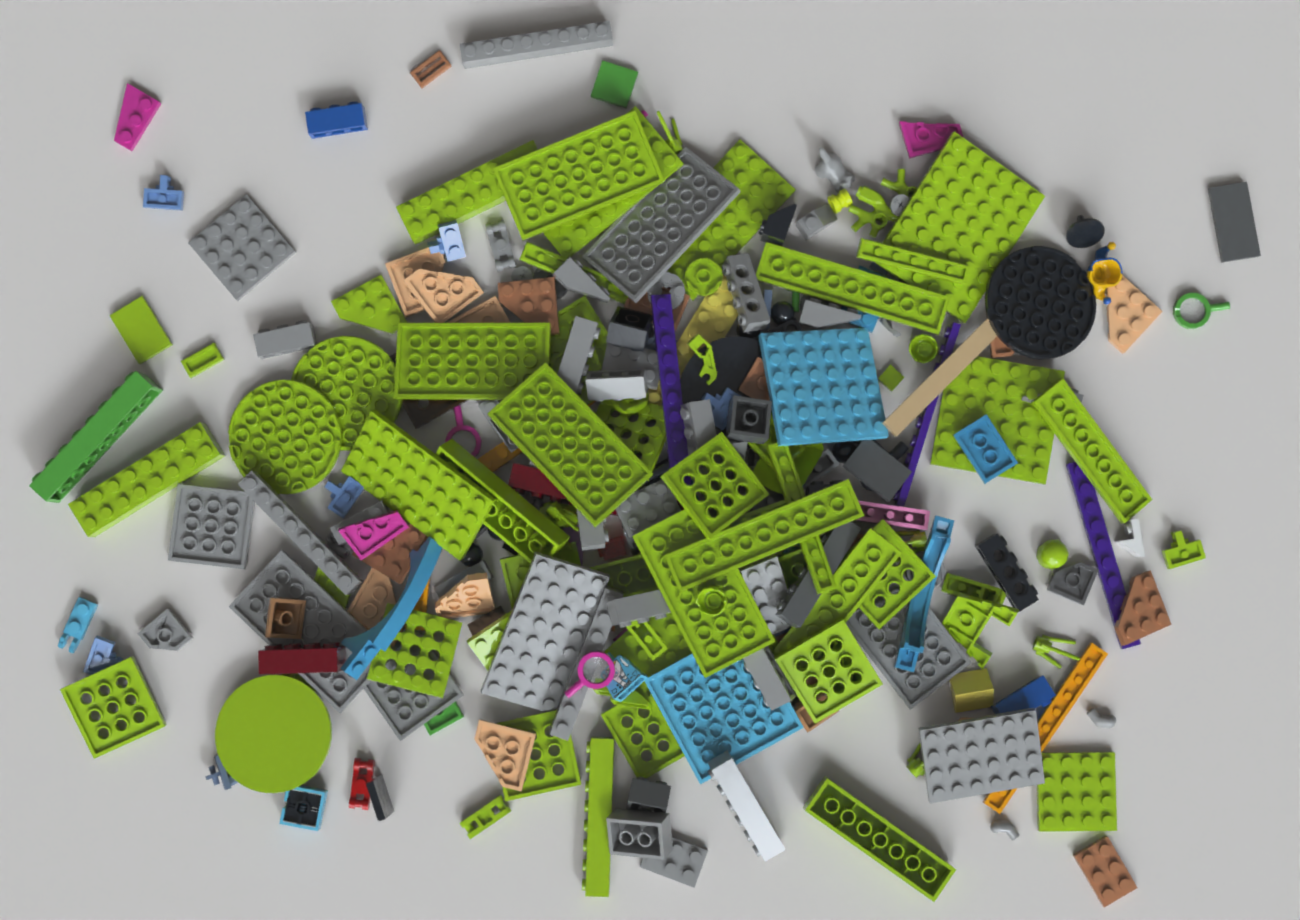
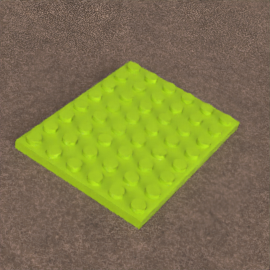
M954 131L949 136L882 243L970 265L966 284L963 285L880 263L876 264L905 284L951 297L946 312L960 322L966 323L986 292V286L993 270L1009 255L1045 198V195Z

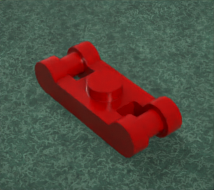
M355 758L349 808L355 809V807H359L362 810H369L371 798L366 783L373 779L375 760L362 761L361 758ZM361 768L367 769V774L360 773ZM357 794H364V799H357Z

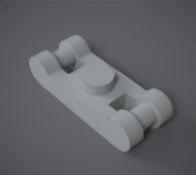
M500 220L497 224L493 225L491 223L485 224L497 271H502L506 267H516L504 220ZM501 231L502 235L495 237L493 232ZM507 255L508 259L501 261L500 257Z

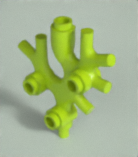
M905 169L897 170V181L892 182L883 178L880 184L908 197V194L913 195L917 189L915 186L908 187L906 185ZM865 185L864 187L859 186L855 196L859 197V200L872 205L874 211L867 212L851 204L848 211L859 217L858 221L851 228L854 232H857L863 225L870 223L872 229L869 236L876 238L879 230L886 226L888 220L895 223L898 216L891 212L890 207L887 206L884 198L877 191ZM876 220H879L881 222V225H878L876 223Z

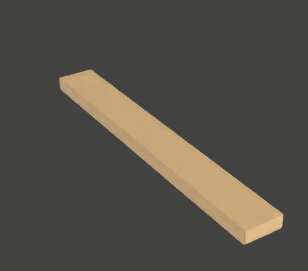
M988 318L882 422L895 437L997 337Z

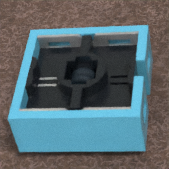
M301 785L286 791L284 801L287 803L282 808L279 824L319 831L321 829L328 790Z

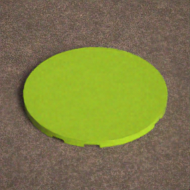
M339 336L319 342L302 356L291 377V380L306 383L319 390L334 406L341 424V450L343 451L352 450L370 411L375 409L395 423L401 410L403 399L394 398L396 364L381 347L360 337Z
M274 380L261 384V386L250 391L234 410L228 430L230 454L241 475L245 477L251 470L257 472L278 494L300 493L320 483L333 469L342 444L341 424L334 406L319 390L311 385L295 380Z
M284 675L257 677L237 688L222 706L215 728L216 749L223 767L238 783L246 788L262 793L285 792L307 782L322 767L329 753L332 741L330 714L319 694L302 681Z

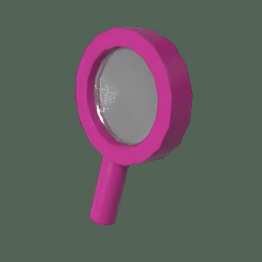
M457 406L454 408L456 427L448 432L445 443L453 439L471 455L476 457L481 450V437L474 428L464 425L461 406Z
M590 651L580 659L577 668L580 679L564 693L570 698L584 685L593 689H600L609 685L615 674L614 662L611 657L601 651Z

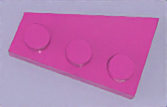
M127 83L114 141L133 151L161 106V103Z
M899 122L909 159L940 151L954 131L963 137L960 124Z
M398 510L338 528V531L360 560H363L409 528V525Z

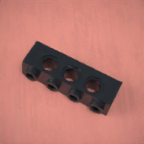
M993 534L975 545V548L1000 588L1005 592L1011 606L1019 609L1020 612L1039 600L1036 596L1038 592L1033 585H1029L1026 580L1028 578L1026 572L1016 564L1018 560L1014 553L1009 552L1006 548L1008 544L1002 535ZM996 550L1002 553V558L999 561L994 558ZM1007 566L1012 569L1010 577L1004 574V569ZM1017 583H1020L1023 588L1019 594L1014 590V586Z

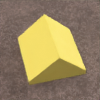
M987 668L960 672L949 680L955 713L989 708L993 705L994 688Z

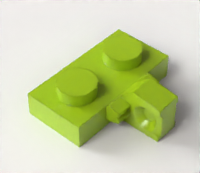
M1182 530L1171 532L1173 542L1170 543L1171 548L1162 550L1167 569H1173L1206 558L1201 540L1189 542L1188 538L1184 539Z

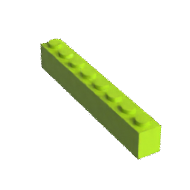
M591 737V741H587L586 753H590V761H586V773H589V780L585 781V792H589V800H585L584 812H588V820H584V831L587 832V839L583 840V851H587V859H583L582 871H586V879H582V891H585V896L609 897L611 855L606 818L612 813L614 737Z

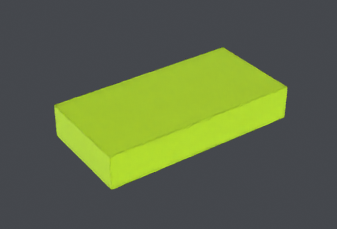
M212 343L181 360V363L189 377L193 378L225 359L216 343Z

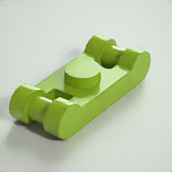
M502 795L497 796L459 823L468 832L467 836L469 839H472L512 811L503 802L504 798ZM496 805L500 810V812L497 814H495L492 810V808ZM474 820L478 824V827L475 829L471 824Z

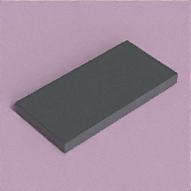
M1247 182L1208 188L1221 263L1261 256Z

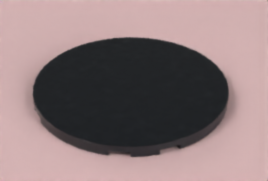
M1031 246L1011 253L995 267L986 286L985 308L992 329L1007 347L1025 357L1044 360L1061 357L1076 349L1086 339L1095 320L1096 296L1087 278V273L1081 269L1076 260L1055 248Z
M738 336L712 341L709 344L712 346L717 371L716 379L708 385L706 381L709 379V374L706 373L702 377L698 375L704 364L703 359L699 358L696 354L689 360L680 378L683 404L701 401L705 392L713 397L716 394L721 396L726 387L742 397H748L738 391L756 358L762 359L760 343L755 339ZM702 347L698 352L704 355L707 347ZM715 426L717 435L721 432L726 431V427L722 431ZM747 444V450H749V451H750V450H753V449Z

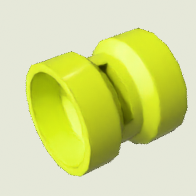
M845 188L840 190L837 196L832 194L827 197L828 203L835 214L841 212L842 208H848L851 204L853 205L851 196Z

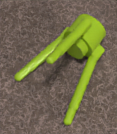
M657 111L659 120L668 137L665 142L675 154L683 150V143L680 139L675 119H671L675 137H672L660 111Z
M556 501L546 510V513L549 515L548 519L558 526L555 520L559 522L563 519L575 531H579V528L565 516L568 513L578 520L577 514L569 510L564 504L560 505ZM567 541L565 545L569 550H572L571 545Z
M925 531L896 532L898 536L914 535L910 537L911 540L905 541L907 545L912 544L913 548L917 547L912 550L914 553L924 551L927 543Z
M1043 634L1042 636L1038 635L1034 641L1032 649L1036 651L1035 654L1042 656L1059 669L1062 666L1045 653H1049L1051 650L1069 658L1080 660V657L1052 646V642H1049L1076 644L1074 640L1049 637Z
M920 743L912 756L907 760L909 764L906 766L916 778L919 775L923 776L925 774L923 761L919 757L915 760L921 750Z

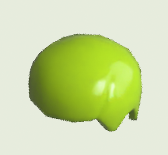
M921 334L915 336L910 341L909 353L915 361L928 363L937 356L939 347L932 336Z
M1051 539L1038 547L1036 557L1041 566L1045 569L1053 570L1066 563L1069 553L1063 542Z
M714 585L706 586L698 592L696 604L702 613L716 616L726 609L728 600L721 588Z

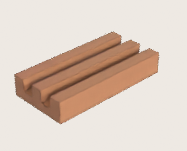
M439 50L413 69L410 74L422 89L452 66ZM439 57L441 58V60H439L433 66L428 68L421 75H416L424 68H426L428 65H430L432 62H434L436 59H438ZM445 63L442 67H440L438 70H436L434 73H432L430 76H428L421 82L423 78H425L427 75H429L431 72H433L435 69H437L439 66Z

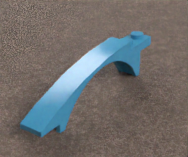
M936 515L934 517L921 560L936 577L909 602L894 665L895 668L914 672L918 654L923 653L930 601L942 561L951 542L950 537L955 520Z
M431 537L427 538L418 551L413 549L410 552L408 581L393 609L370 630L354 637L344 638L341 642L353 653L340 669L355 680L360 677L380 649L387 650L421 597L442 550V547Z

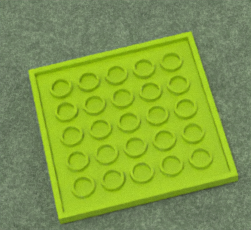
M977 356L943 390L930 465L977 473L953 435L987 414L1018 464L998 475V477L1045 485L1054 432L1034 405L1022 401V397L1026 396L1029 400L1036 399L1038 394L1046 391L1061 378L1064 379L1065 371Z

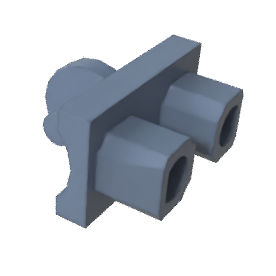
M214 756L219 772H216L214 765L208 767L210 775L205 776L206 780L212 779L215 786L220 784L218 776H220L224 789L228 790L238 782L230 774L227 775L219 756Z

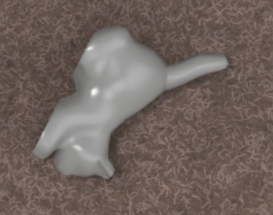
M819 148L822 160L815 166L816 175L822 179L828 178L837 193L844 188L851 187L855 177L844 168L841 159L832 152L827 153L823 148Z

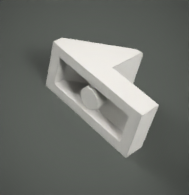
M1139 518L1130 519L1124 525L1125 533L1129 536V539L1114 542L1135 557H1145Z

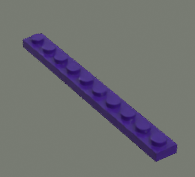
M671 294L651 295L650 298L670 470L688 457L687 439L684 435V421L680 414V405H683ZM689 476L684 477L686 485L692 484L691 477Z
M953 322L950 327H946L944 332L946 340L939 348V363H935L932 373L952 354L961 324ZM939 395L924 409L922 417L919 416L915 427L918 430L910 441L912 449L910 453H907L904 464H907L906 467L912 473L893 496L894 506H905Z
M1076 462L1066 464L1095 565L1098 569V575L1112 622L1115 626L1122 612L1120 609L1126 595L1095 488ZM1118 639L1120 649H1126L1141 644L1140 639H1138L1132 643L1121 646L1120 641Z

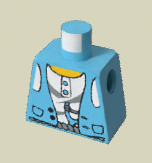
M609 652L607 655L614 662L615 674L607 688L614 700L622 702L648 676L626 657L619 655L614 658ZM601 658L606 667L600 672V675L605 680L609 674V665Z

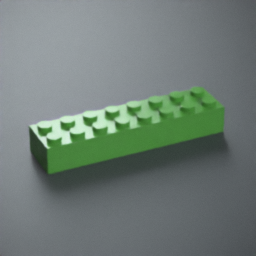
M138 371L129 373L125 378L124 384L113 390L111 398L100 404L98 407L99 411L95 415L88 417L85 421L86 425L81 430L78 429L72 435L73 439L68 444H64L58 450L59 454L45 464L46 468L32 478L33 482L29 487L46 502L60 503L159 396L163 389L143 373Z

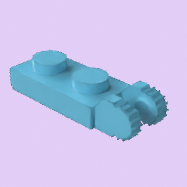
M78 597L64 628V634L58 643L59 648H64L69 637L72 636L74 640L69 647V652L74 653L77 650L80 641L83 640L98 604Z

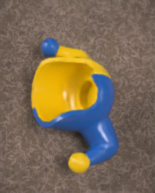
M1109 242L1107 246L1096 250L1095 260L1090 263L1087 269V278L1093 285V293L1096 299L1103 301L1106 305L1111 303V298L1105 296L1106 288L1117 285L1123 275L1120 262L1115 258L1107 257L1108 252L1116 247L1114 242Z

